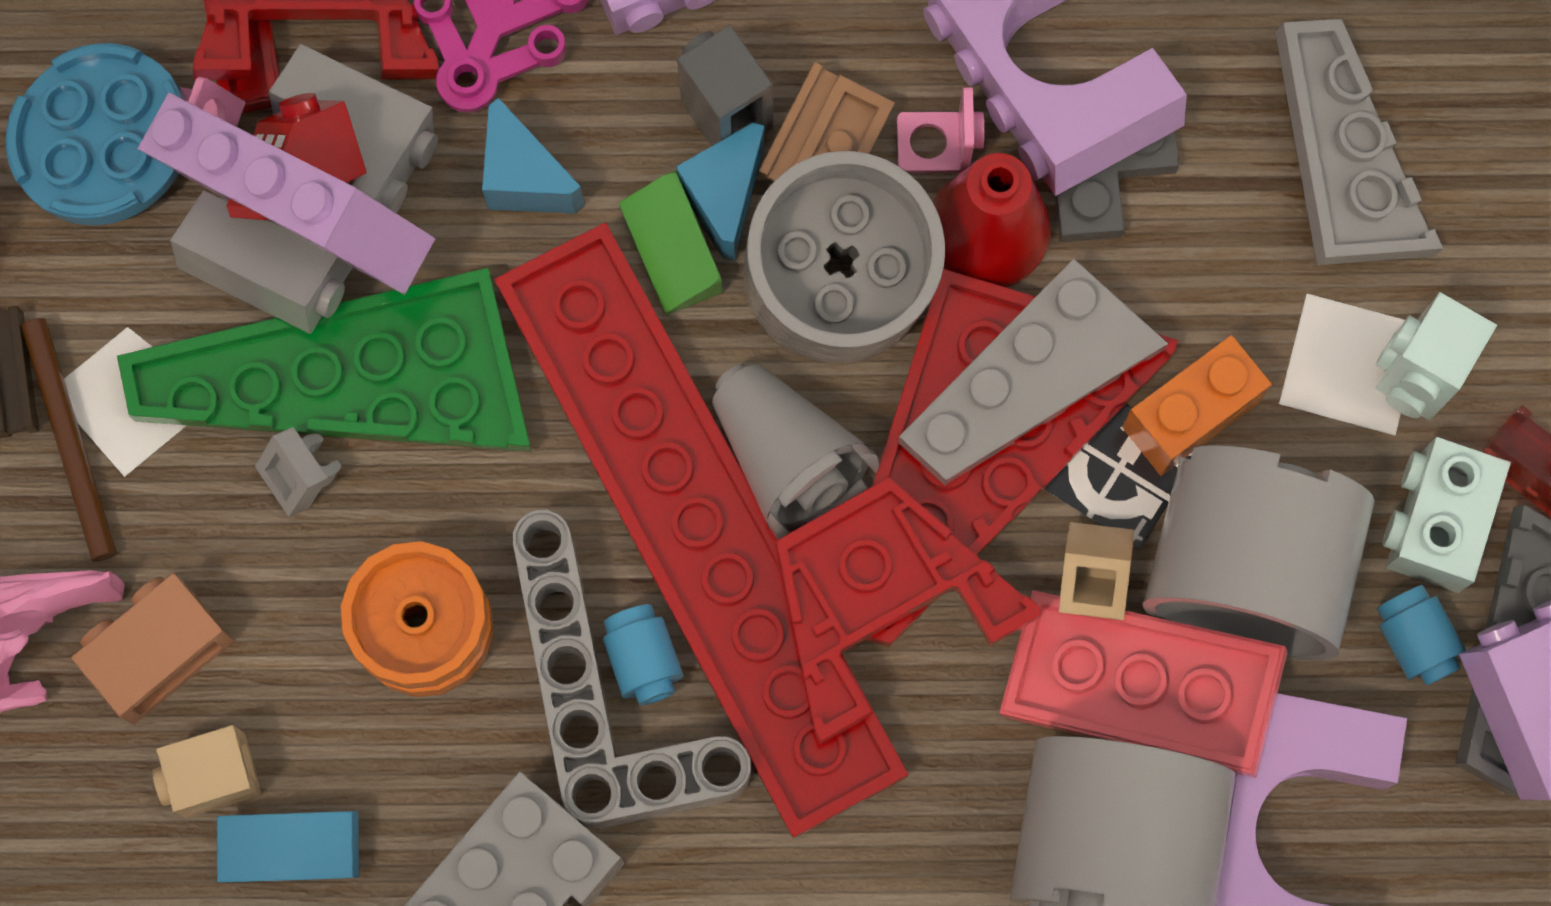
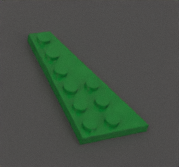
M488 268L409 286L405 295L397 290L341 302L330 318L323 316L320 318L311 334L279 318H273L117 355L128 414L135 422L279 433L294 427L298 434L305 435L320 434L321 436L532 452L492 278Z

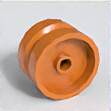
M423 541L392 544L368 557L349 579L340 606L342 634L355 659L388 689L413 697L443 695L468 682L485 662L494 636L492 606L470 566L449 549ZM425 610H427L428 616L423 625L416 628L408 625V619L414 613L423 617Z

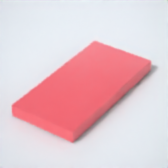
M1032 590L1030 599L1039 606L1043 614L1039 619L1023 627L1021 630L999 712L1003 718L1086 738L1126 742L1179 752L1218 763L1237 774L1257 777L1288 653L1286 646L1125 611L1124 620L1060 613V596Z

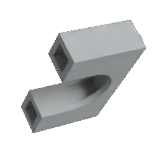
M300 44L269 90L273 115L281 112L279 108L281 101L304 93H316L318 100L345 101L367 171L366 174L354 179L352 186L397 213L406 197L408 189L406 182L416 167L423 169L429 163L437 147L438 135L434 134L432 107ZM203 190L170 240L178 269L309 334L312 333L322 316L330 318L334 314L343 298L345 291L343 282L353 268L352 266L276 223L264 220L230 218L226 206L227 201Z

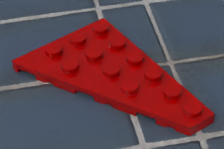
M943 269L937 290L929 306L872 486L888 477L949 528L952 531L951 534L978 557L1172 358L1178 340L1158 334L1168 343L1164 351L1148 361L1144 360L1121 374L1119 379L1099 391L1095 390L1066 408V411L1046 424H1040L1016 439L1007 448L947 485H943L898 443L899 436L1035 298V296ZM935 600L866 640L890 647Z

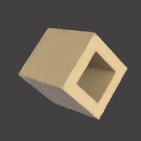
M1070 522L1059 603L1060 613L1124 620L1134 538L1133 529Z
M234 725L156 749L161 767L152 770L155 789L161 804L164 807L171 805L173 812L178 815L190 818L262 795L246 734Z

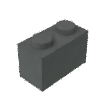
M731 25L715 35L712 31L704 32L692 39L683 48L682 56L677 58L681 103L711 146L751 123L764 125V133L773 128V84Z

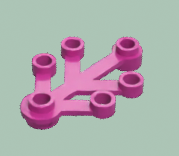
M414 0V7L419 19L424 24L429 25L444 58V63L439 68L436 77L437 89L443 102L459 112L479 111L493 101L500 82L538 66L553 67L558 65L566 55V43L563 33L552 25L536 27L530 33L527 45L494 57L493 55L501 37L561 12H579L587 5L588 0H522L517 3V0H465L477 26L467 49L450 18L453 12L451 0H443V7L436 12H427L423 9V5L427 0ZM549 38L557 41L558 47L551 53L544 54L536 49L538 43L543 39ZM464 72H472L478 76L476 83L470 87H461L456 84V80Z

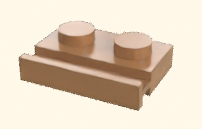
M814 62L759 170L758 176L774 182L792 166L823 153L855 151L869 154L895 102L842 75L837 76L823 69L822 65Z

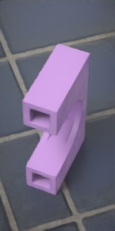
M928 0V6L923 8V14L931 32L938 41L947 38L956 51L954 54L955 62L966 83L971 87L977 84L980 86L988 98L986 106L997 128L1002 133L1011 131L1020 144L1018 152L1022 163L1027 167L1031 177L1034 180L1043 178L1055 196L1178 130L1185 124L1187 94L1153 48L1091 81L1076 85H1053L1038 81L1025 74L1013 63L1006 48L1016 31L1029 20L1066 0Z
M171 93L167 94L137 148L227 201L231 199L267 218L268 220L266 221L271 220L355 269L404 295L436 239L357 188Z
M1550 600L1533 608L1535 620L1517 627L1515 620H1510L1487 628L1477 634L1481 644L1459 654L1520 800H1551Z
M1277 693L1257 777L1254 778L1236 773L1217 906H1330L1303 900L1290 894L1280 887L1268 874L1260 859L1256 844V822L1260 808L1276 785L1297 777H1318L1385 790L1397 784L1407 718Z

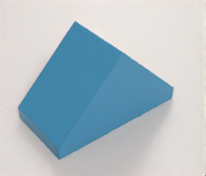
M499 98L491 103L488 109L482 185L488 209L567 214L579 212L585 206L581 186Z
M751 123L676 166L677 175L692 210L724 259L733 261L736 259L765 147L764 125Z

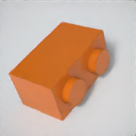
M1230 335L1133 407L1122 428L1159 475L1162 476L1179 463L1180 457H1188L1192 454L1194 447L1204 445L1259 404L1272 384L1236 339Z

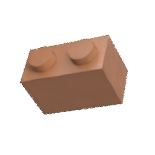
M174 573L165 580L162 577H157L142 586L131 599L134 606L114 622L112 619H107L90 629L80 641L83 648L71 657L73 662L117 715L133 725L234 642L233 638L191 588Z

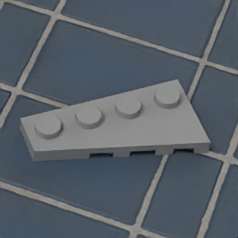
M1342 19L1283 22L1275 33L1317 265L1435 256L1444 248L1435 228L1429 230L1417 205L1422 201L1412 177L1405 178L1392 148L1397 142L1388 122H1381L1369 96L1373 88Z
M1073 259L899 436L898 443L943 485H947L1007 448L1022 435L1040 424H1046L1059 416L1069 406L1095 390L1099 391L1119 379L1121 374L1144 360L1148 361L1165 350L1168 343L1081 264Z

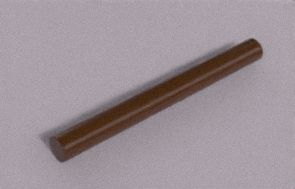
M45 318L28 320L21 325L90 557L93 562L103 561L117 555L47 321Z

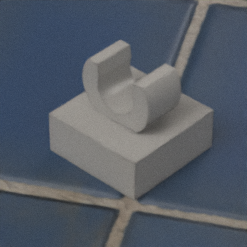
M294 427L273 435L255 465V468L288 517L310 508L320 490L333 481L342 467L338 460L328 465L320 466L313 454L317 452L324 439L320 434H309L301 439Z

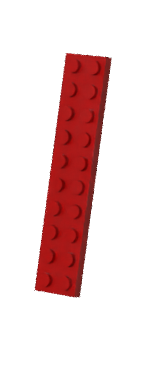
M605 222L495 278L496 287L742 746L747 750L757 774L792 839L803 835L908 778L909 774L842 653L840 655L841 659L873 712L871 716L822 744L819 743L815 735L777 553L776 541L778 539L767 526L744 473L607 223Z

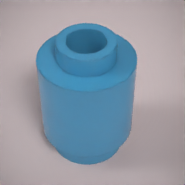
M1423 585L1406 591L1376 608L1383 620V623L1378 626L1407 680L1421 676L1425 685L1428 686L1461 669L1455 657L1466 651V648L1438 597L1430 598Z
M645 604L623 610L605 619L603 624L607 635L603 637L602 641L622 698L636 697L639 706H644L674 695L676 692L673 684L682 679L684 675L664 618L656 617L652 605Z

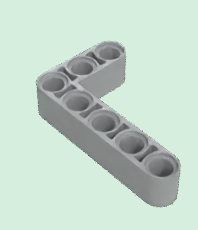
M535 510L525 514L517 522L513 531V547L561 797L567 812L583 826L589 829H601L725 803L740 797L747 790L751 780V760L747 750L737 740L729 737H711L617 757L576 547L566 521L559 514L552 511ZM541 531H552L561 537L559 549L547 558H537L528 553L530 539ZM554 592L566 593L574 599L571 612L559 621H550L540 615L542 600ZM566 654H576L586 661V670L583 676L572 684H561L551 677L554 662ZM577 717H589L598 723L596 740L585 748H573L564 742L566 725ZM718 753L732 755L739 761L741 766L738 778L726 786L711 784L703 774L706 761ZM653 767H665L670 769L676 776V785L673 792L661 800H652L640 792L642 775ZM590 780L603 781L611 788L609 804L597 813L583 812L576 805L578 789Z

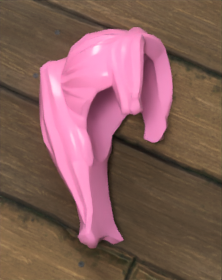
M93 570L0 577V713L19 707L38 705L41 702L47 701V690L42 687L40 680L11 685L9 682V669L15 655L20 653L27 644L28 635L36 633L48 623H53L54 616L68 609L90 603L118 602L123 600L125 584L122 579L110 571L99 572Z

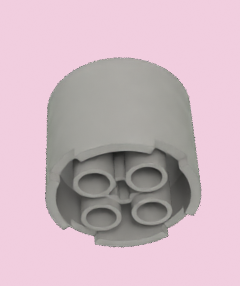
M836 151L803 160L785 171L770 185L762 196L752 217L745 249L743 279L745 292L753 314L769 336L795 355L799 354L821 362L845 364L856 363L877 356L891 348L905 336L930 303L937 290L945 258V240L942 224L932 200L922 186L909 173L886 159L863 152ZM830 252H833L839 259L849 255L854 260L848 271L849 278L846 279L840 271L833 273L831 276L825 271L830 260Z
M1235 446L1194 447L1191 460L1180 457L1143 601L1144 610L1152 617L1286 646L1288 651L1286 658L1326 660L1336 657L1339 654L1374 508L1375 499L1371 492L1358 482L1331 469L1323 471L1321 480L1317 479V475L1308 469L1279 462L1281 454Z
M1052 736L1037 739L1032 759L1010 902L1023 904L1026 901H1030L1029 906H1217L1236 773L1223 765L1209 760L1150 746L1068 736Z

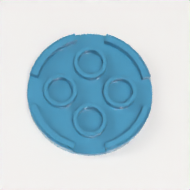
M112 43L91 44L69 50L51 60L53 65L33 82L25 95L17 96L9 115L5 139L6 153L16 182L21 185L26 194L42 209L56 218L70 223L105 225L137 215L155 203L170 188L179 175L175 170L137 148L167 94L171 93L187 101L183 91L175 79L159 63L144 55L140 50L130 46Z

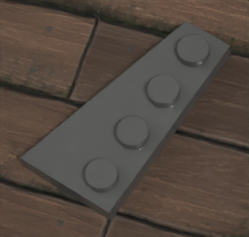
M1525 504L1513 507L1486 629L1510 620H1515L1517 627L1536 619L1533 608L1551 600V520ZM1472 688L1455 764L1505 794L1518 796Z

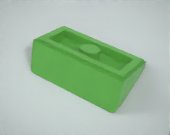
M676 171L661 176L619 202V207L665 316L723 293L720 274Z

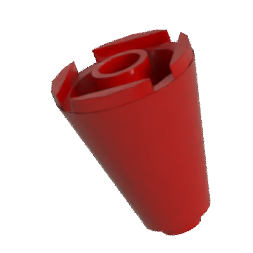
M993 153L980 158L944 185L933 200L942 224L945 240L943 269L1008 288L1028 278L1047 251L1051 235V224L1047 207L1027 167L1012 155Z

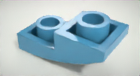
M358 811L217 816V882L359 878Z

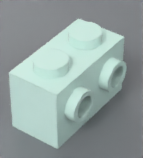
M1439 292L1418 319L1409 315L1399 331L1395 332L1375 364L1385 370L1375 389L1387 395L1386 402L1399 413L1411 418L1422 416L1430 421L1461 389L1497 324Z
M1436 437L1421 453L1413 451L1401 480V487L1410 490L1403 512L1397 510L1393 512L1383 537L1382 546L1391 549L1385 568L1456 593H1460L1474 583L1511 462Z

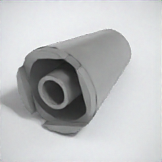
M739 364L727 370L718 379L715 386L717 391L712 400L713 407L767 526L777 539L791 533L790 530L807 524L867 490L868 486L861 478L868 466L875 473H877L879 468L878 457L873 450L762 365L754 364L746 367L744 364Z

